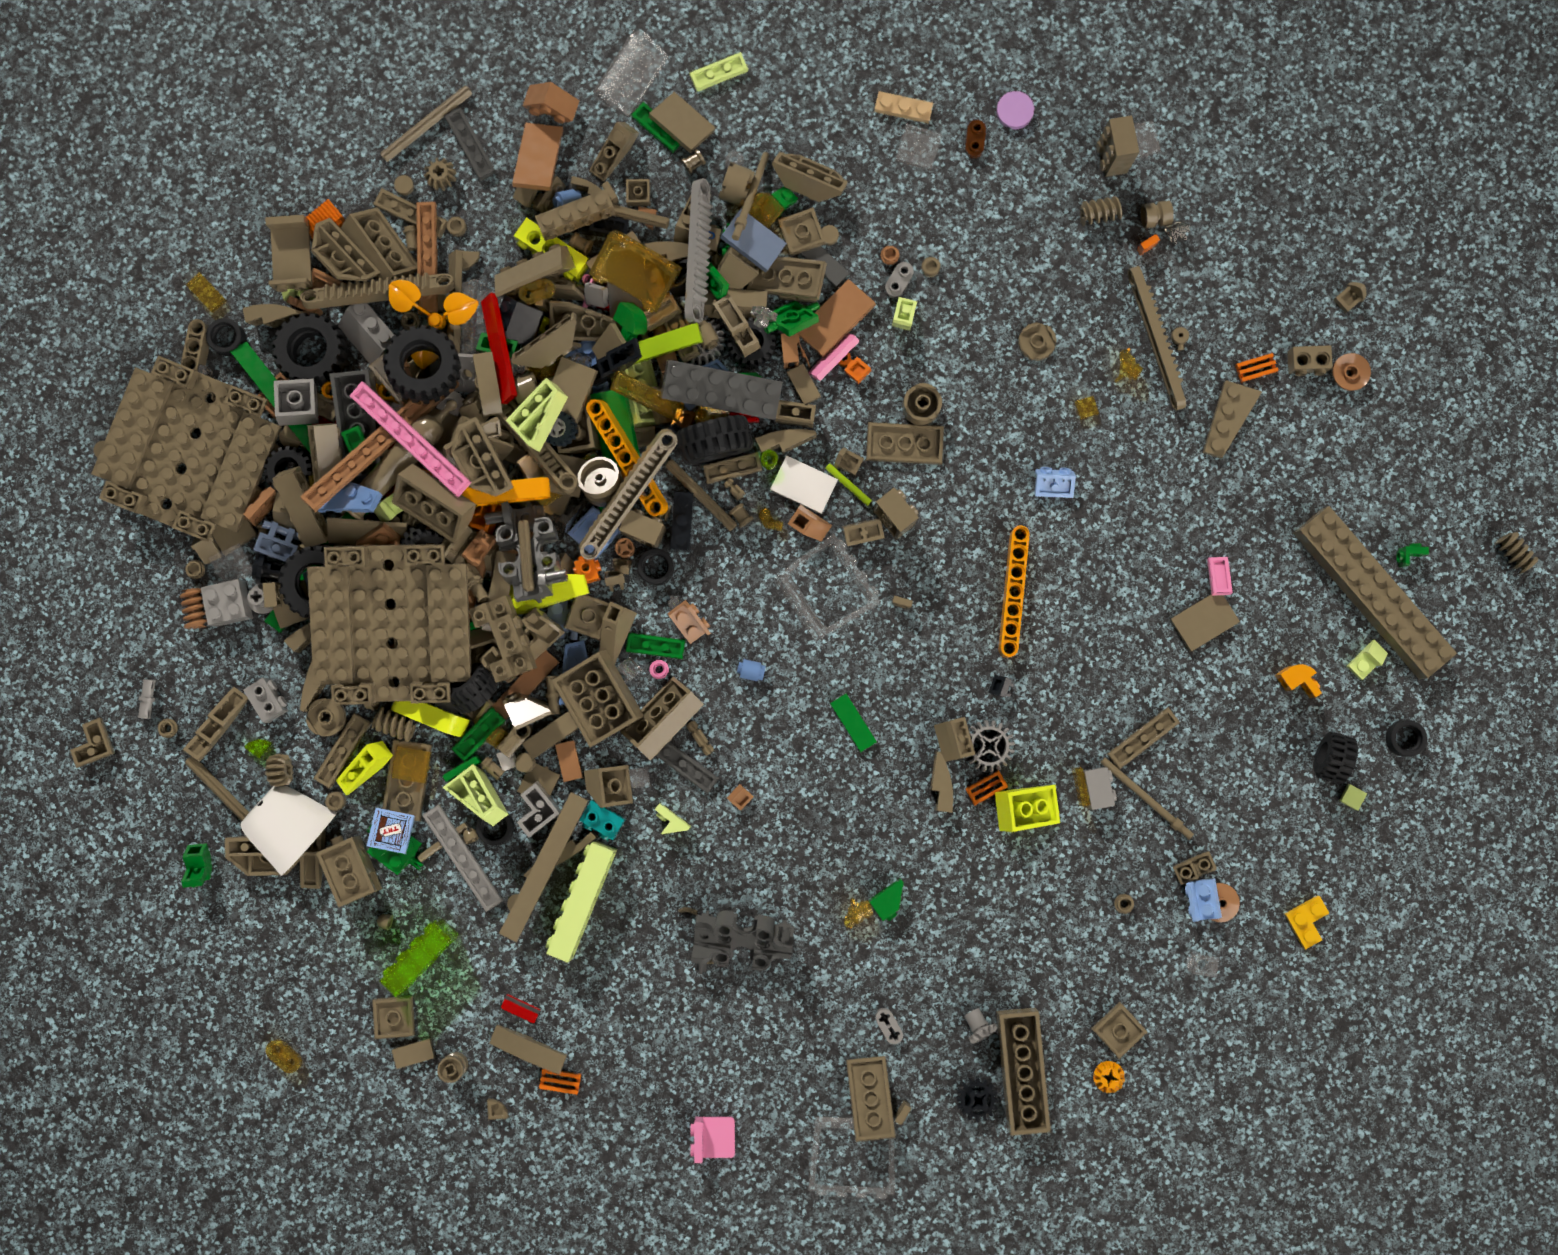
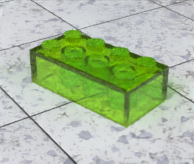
M444 919L430 922L423 929L425 933L419 937L417 936L409 944L411 948L397 956L395 959L397 963L389 965L381 973L383 977L379 982L395 997L406 992L459 936Z

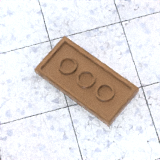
M525 123L512 182L513 187L551 191L563 127Z
M848 279L815 312V314L819 315V322L798 332L799 337L824 358L876 306V303Z

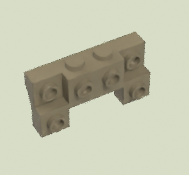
M505 595L469 609L475 628L490 624L501 653V660L489 664L496 683L537 668L529 647V638L524 634L522 629L523 622L516 613L510 595Z
M536 607L521 620L526 627L524 634L529 638V647L534 660L565 633L560 624L549 619L546 613ZM493 646L486 651L480 658V661L485 668L491 670L489 664L501 660L502 656L499 649ZM517 676L509 678L505 681L511 683Z

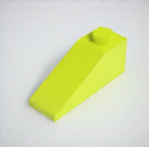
M383 741L367 744L336 779V782L345 795H349L382 769L393 757V754Z

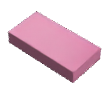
M1228 557L1208 558L1207 563L1212 596L1231 595L1233 591Z

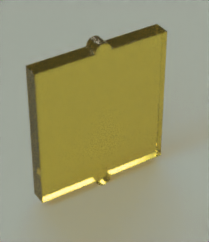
M398 746L396 758L393 761L392 778L426 784L428 770L431 769L429 764L432 752Z

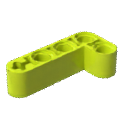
M394 701L390 709L434 729L461 738L464 736L470 722L468 718L450 713L428 703Z

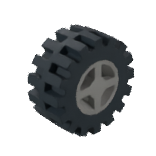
M561 411L546 442L558 447H565L567 444H571L572 439L575 440L576 438L575 433L578 434V430H576L578 426L575 423V419Z

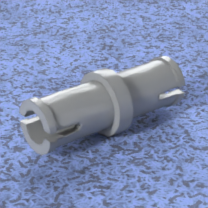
M143 679L142 692L138 699L140 700L138 718L151 719L152 702H155L153 695L156 680Z

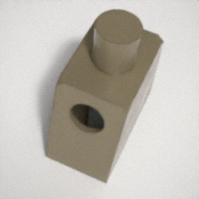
M731 246L728 247L717 267L718 272L729 283L730 289H742L759 274V267Z

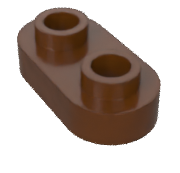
M973 120L967 127L965 153L972 159L979 158L984 150L986 126L981 120ZM974 127H979L980 130L976 131ZM972 145H977L978 148L974 149Z

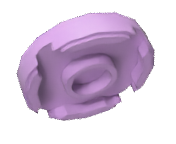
M1012 91L1001 97L997 104L996 114L1003 126L1016 130L1029 124L1034 114V105L1028 95L1023 92Z

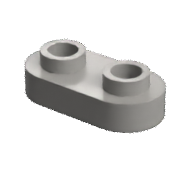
M901 262L896 266L885 285L887 296L898 298L903 294L913 277L914 270L911 264ZM906 269L908 272L903 274L901 270ZM895 284L898 286V289L894 290L891 286Z

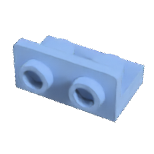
M1041 467L1040 469H1035V496L1074 497L1076 475L1070 468L1052 470L1050 467Z
M1215 878L1193 880L1186 883L1185 893L1189 898V915L1192 917L1193 922L1222 918Z

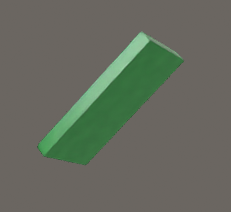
M627 388L590 394L591 400H603L609 405L640 457ZM598 403L595 405L596 413L600 412V405ZM606 420L605 422V428L607 430L610 428L609 420ZM598 431L602 456L611 459L617 467H620ZM618 436L615 438L616 446L620 445V438ZM626 453L624 456L627 463L630 461L629 453Z

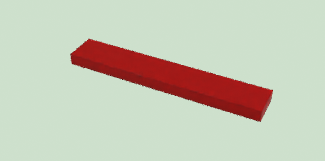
M490 292L481 301L490 350L493 354L501 404H508L517 396L498 299L495 293Z

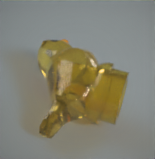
M1130 348L1122 350L1119 353L1120 372L1114 382L1118 383L1125 377L1136 381L1143 367L1136 363L1135 357L1130 354Z
M854 898L850 899L851 905L844 918V925L847 928H852L854 925L860 924L864 918L867 919L873 915L872 907L868 900L858 903Z

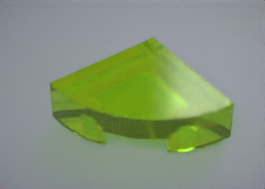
M257 739L247 743L244 748L257 758H262L272 742Z

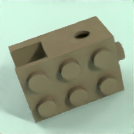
M342 835L331 839L333 846L316 853L338 908L383 889L361 835L346 840L343 839Z

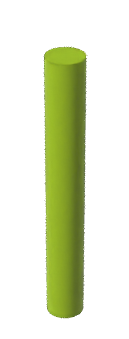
M831 463L826 466L825 469L866 506L872 502L867 495Z

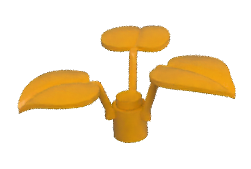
M395 280L389 284V302L396 311L405 313L414 306L428 316V324L438 330L446 326L447 315L448 321L452 325L466 323L474 315L479 304L477 300L463 293L455 292L448 295L444 300L443 306L446 312L443 313V316L438 313L431 314L415 303L421 298V292L414 283L406 280ZM418 351L411 355L413 361L423 370L439 358L438 355L430 351Z

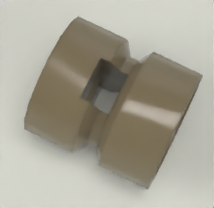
M1170 200L1160 201L1157 205L1155 203L1142 204L1141 222L1144 229L1154 228L1157 224L1159 226L1172 225L1174 214Z
M459 1052L448 1054L438 1065V1076L444 1082H456L467 1071L468 1060L465 1055Z

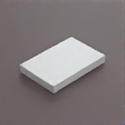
M786 455L770 491L822 514L838 479Z

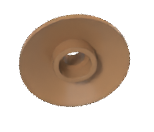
M1347 353L1335 361L1332 375L1339 387L1348 391H1355L1368 383L1371 376V368L1368 361L1361 355ZM1347 371H1350L1352 373L1351 377L1347 375Z
M1216 883L1219 902L1224 900L1225 905L1220 907L1222 918L1210 920L1227 922L1235 917L1239 910V896L1231 886Z

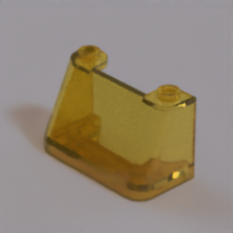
M614 230L609 233L589 274L593 276L592 279L600 284L610 282L641 300V303L644 305L643 309L646 311L657 313L682 268L626 234Z

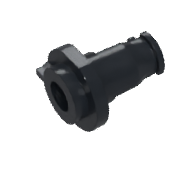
M256 553L252 568V579H256V584L262 585L264 580L278 582V577H281V567L285 564L267 561L266 555Z

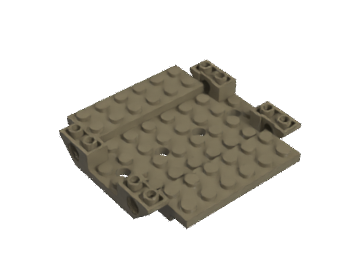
M158 356L151 373L135 367L92 470V475L107 480L99 499L131 512L147 516L206 542H210L216 524L234 532H239L245 518L243 514L252 501L265 469L264 464L268 462L266 459L270 457L282 426L261 418L268 401L267 399ZM210 393L216 395V400L213 403L207 402V396ZM199 428L201 436L195 439L192 436V432L194 429ZM184 463L187 470L185 473L180 474L178 466ZM166 499H170L172 506L166 510L163 502Z
M444 545L324 547L325 566L307 567L313 685L335 684L331 685L332 705L372 704L382 701L450 703V682H467L472 676L467 564H445ZM387 559L394 562L392 570H387L384 566ZM389 598L396 602L394 609H389L386 605ZM393 637L398 641L396 648L389 646V638ZM392 676H396L399 679V686L391 685L390 678Z

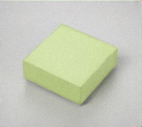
M1348 784L1339 801L1358 811L1367 793Z

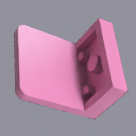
M695 1117L694 1124H691V1136H694V1144H691V1157H694V1163H702L703 1158L734 1157L735 1119L733 1117Z

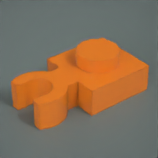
M850 353L845 356L847 360H841L838 364L841 367H846L844 372L859 384L871 372V368L858 357L852 360Z

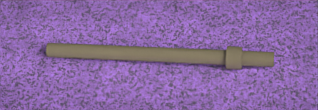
M763 152L740 216L736 218L735 229L732 235L733 240H739L742 230L747 225L746 219L770 156L767 152Z
M1106 757L1101 760L1100 763L1104 767H1108V770H1111L1113 775L1168 821L1170 827L1175 831L1178 830L1188 840L1193 837L1194 834L1183 825V822L1178 817L1175 818Z

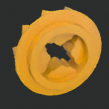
M1104 1061L1094 1070V1083L1099 1090L1105 1093H1115L1117 1090L1122 1089V1085L1125 1082L1124 1071L1119 1064L1113 1061ZM1109 1072H1112V1076L1116 1079L1110 1080L1108 1084L1107 1079L1103 1076L1109 1075Z

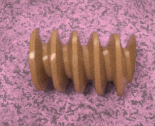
M201 589L182 590L185 593H182L180 598L185 601L181 602V606L187 607L182 610V613L187 615L183 617V621L189 622L184 625V628L199 629L207 627L204 626L207 619L203 618L206 614L205 611H202L204 604L201 603L203 600L202 596H200Z

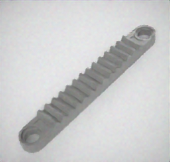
M704 178L693 181L691 188L684 311L685 318L690 324L702 322L704 318V304L708 300L705 297L708 293L705 288L709 286L706 283V280L709 279V276L706 275L709 269L706 267L710 264L707 261L710 257L707 252L711 249L708 247L711 243L708 240L711 233L708 231L712 229L709 225L712 219L709 217L712 215L710 209L713 208V205L710 204V185Z

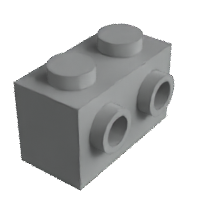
M261 678L243 690L263 723H270L288 712L286 700L283 696H279L276 691L278 689L276 683L269 678Z
M1108 767L1081 771L1088 809L1095 810L1115 806L1114 801H1117L1115 790H1112L1111 782H1113L1111 770H1108Z

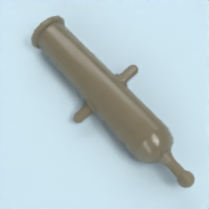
M452 399L448 400L446 406L437 415L421 416L411 426L434 446L443 435L444 428L442 422L444 418L457 408V402ZM398 441L391 449H387L382 453L383 458L359 485L378 491L384 496L396 484L398 474L411 464L415 465L418 462ZM347 511L357 520H364V515L367 513Z

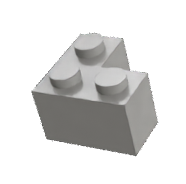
M536 781L521 793L520 796L532 810L520 818L517 824L528 837H531L560 814L561 809L539 781Z

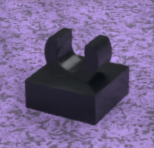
M994 675L989 693L1004 698L1011 697L1008 690L1009 687H1014V684L1011 683L1012 679Z

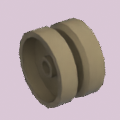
M595 457L582 465L578 472L577 481L585 497L592 505L606 507L607 502H610L616 489H619L620 484L624 482V478L617 465L611 459Z

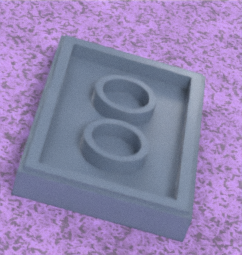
M741 208L720 238L766 273L786 245V242L750 214L747 216V225L742 230L739 240H733L734 224L736 218L740 216Z

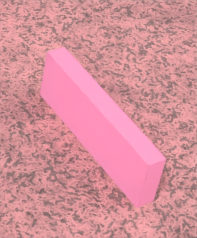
M848 333L824 358L822 357L808 371L810 376L821 381L857 345L859 339Z

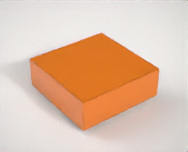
M1157 234L1139 245L1137 252L1140 256L1157 245L1160 241Z

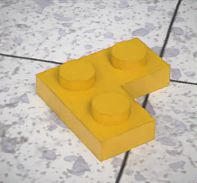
M1317 895L1284 914L1303 949H1307L1322 941L1313 922L1329 914V911L1320 896Z

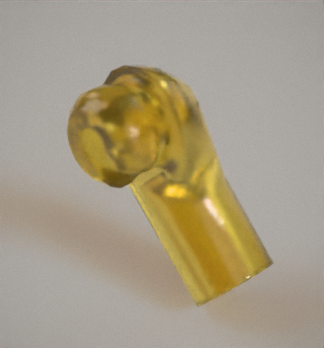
M763 508L759 513V519L763 526L767 529L782 531L783 522L773 520L770 510Z

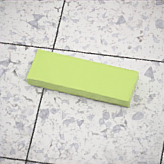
M740 52L689 74L696 92H699L748 72V68Z

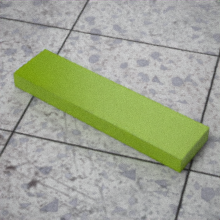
M696 322L638 341L642 357L634 364L702 343L703 339L699 324Z

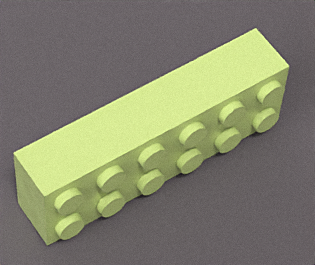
M597 840L587 844L583 853L586 858L579 864L576 870V874H578L577 880L572 881L569 887L570 897L563 902L561 907L563 914L557 918L553 929L556 931L547 941L546 948H548L546 954L567 963L574 958L618 849Z

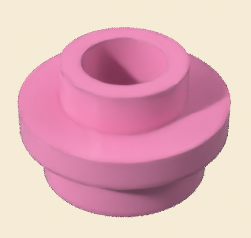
M656 660L650 665V674L654 678L663 679L668 675L669 667L665 661ZM658 666L663 668L661 673L656 672Z

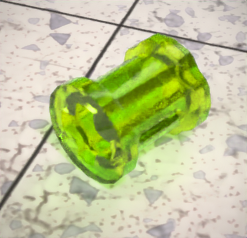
M773 450L764 451L761 456L762 466L767 470L775 469L778 465L777 453ZM768 456L774 459L771 464H768V461H766Z

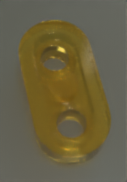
M275 1039L266 1046L267 1057L284 1072L294 1073L301 1067V1056L283 1040ZM276 1046L280 1047V1052L275 1050ZM290 1059H294L295 1065L290 1064Z

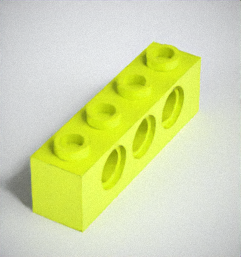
M527 217L514 234V238L517 241L516 244L523 250H530L532 255L541 251L546 253L549 247L556 244L567 246L576 268L563 273V276L571 281L574 279L579 282L588 269L586 262L589 261V258L557 237L544 241L539 226ZM534 239H540L538 244H532Z

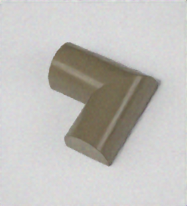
M97 718L82 724L88 743L70 749L76 768L115 754L103 718Z

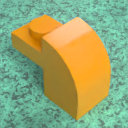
M1303 664L1289 666L1275 675L1285 691H1291L1300 685L1309 698H1315L1322 694L1319 689V683L1311 678L1317 672L1310 666Z

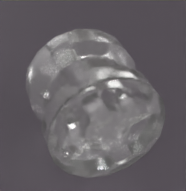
M577 351L573 353L570 359L587 367H591L592 364L590 356H582Z

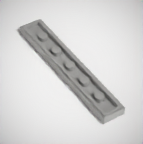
M438 804L422 815L484 910L487 912L503 902L500 894L441 805Z

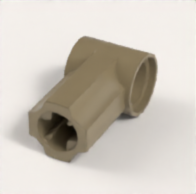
M530 724L525 726L527 728L525 736H521L518 732L519 729L515 730L513 727L497 748L510 758L522 743L533 734V728Z

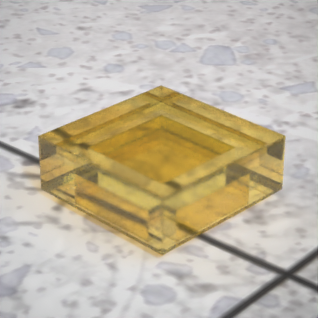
M1094 396L1074 402L1080 420L1099 414Z

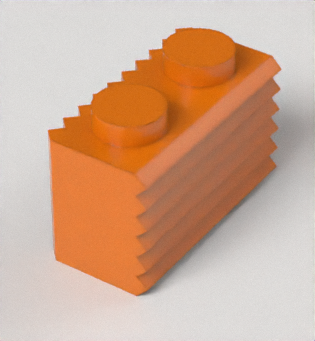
M329 199L306 216L309 220L310 236L312 239L316 223L331 218L341 228L346 220Z

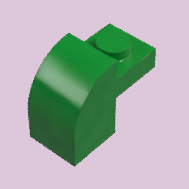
M620 302L613 320L623 327L621 334L625 341L628 342L638 338V335H646L647 319L644 312L632 302Z
M207 843L188 845L182 857L186 867V872L181 880L183 888L203 886L205 880H210L212 874L211 854Z

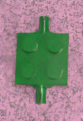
M792 301L766 314V322L769 325L764 326V331L769 334L775 330H780L790 337L819 322V315L813 312L820 308L819 303L816 301L810 305H803L797 301Z
M412 835L410 836L406 854L370 847L367 851L368 854L396 875H399L409 864L418 871L424 865L415 858L418 849L423 843Z

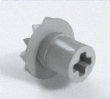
M263 584L254 586L247 595L249 607L259 614L271 612L273 608H265Z
M979 1008L964 1016L973 1033L968 1038L971 1043H976L989 1037L998 1029L996 1023L988 1025V1021L985 1020Z

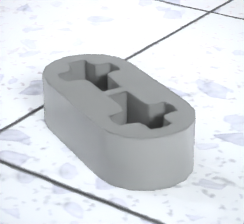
M880 1008L876 1012L875 1018L881 1031L889 1043H900L903 1039V1033L899 1024L889 1009ZM883 1012L885 1015H890L887 1017L890 1023L886 1025L884 1020H879ZM890 1027H892L895 1032L899 1031V1033L897 1034V1039H894L893 1037L889 1038V1036L891 1035V1032L889 1030Z

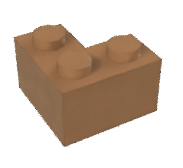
M552 82L529 85L523 107L527 108L528 112L532 115L547 114L554 117L556 122L564 124V122L573 121L580 100Z

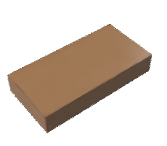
M575 740L556 744L555 747L563 781L568 782L583 778Z

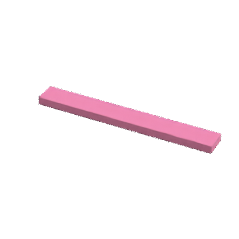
M361 381L350 394V397L454 495L459 497L471 484V481L366 383Z

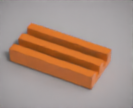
M1273 353L1237 363L1235 367L1240 382H1246L1278 372V367L1275 365L1276 361L1273 359ZM1267 359L1269 361L1267 363H1263L1257 366L1241 370V367L1247 365H1251ZM1268 366L1271 367V369L1246 377L1243 376V374Z
M997 770L966 787L965 790L975 806L995 795V792L1008 788V785L1000 771ZM998 776L999 779L991 782L990 784L982 787L981 789L973 793L971 792V790L976 788L977 786ZM1000 782L1002 783V786L977 800L975 799V796Z
M542 1068L539 1089L578 1095L581 1080L580 1073L561 1071L559 1075ZM546 1074L565 1076L577 1079L576 1081L546 1077ZM545 1081L575 1086V1088L545 1084Z

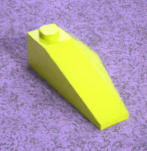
M567 574L568 581L552 584L553 596L545 597L541 603L534 599L516 602L513 585H511L509 595L516 613L526 614L535 607L542 609L589 594L585 575Z

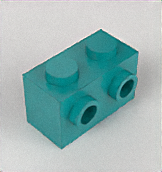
M591 800L579 821L583 822L582 826L584 828L600 832L598 836L609 841V839L614 840L626 818L607 807L600 808L595 800ZM592 813L596 815L595 820L591 817ZM608 823L612 824V830L608 828Z

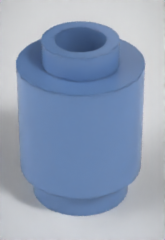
M574 189L556 192L553 197V205L557 208L582 198L581 193Z
M743 659V662L738 663L736 673L740 674L739 678L762 681L766 666L761 665L760 662Z

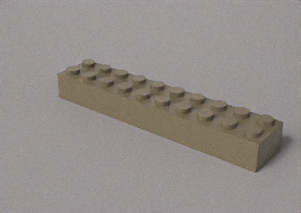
M1330 506L1321 509L1293 533L1418 679L1429 678L1457 654Z

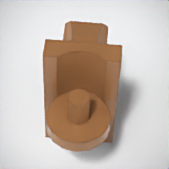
M481 529L461 556L469 564L478 567L496 544V538L488 535Z

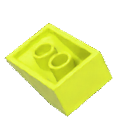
M1056 785L995 792L999 831L1015 832L1060 823Z

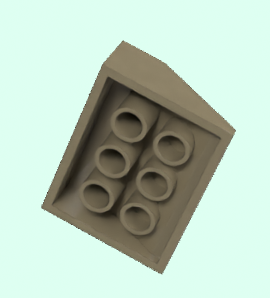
M607 650L597 652L551 680L590 748L644 717Z

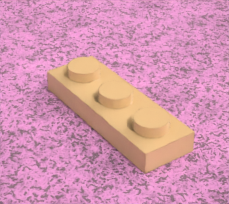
M879 91L874 112L929 124L933 103Z

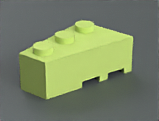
M545 378L506 421L529 447L540 452L568 397L555 383Z
M474 764L442 787L492 826L508 815L487 775Z

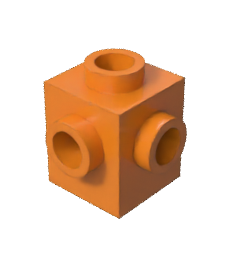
M580 556L577 561H574L573 573L585 575L587 584L601 580L599 571H602L599 560H595V558L587 560Z

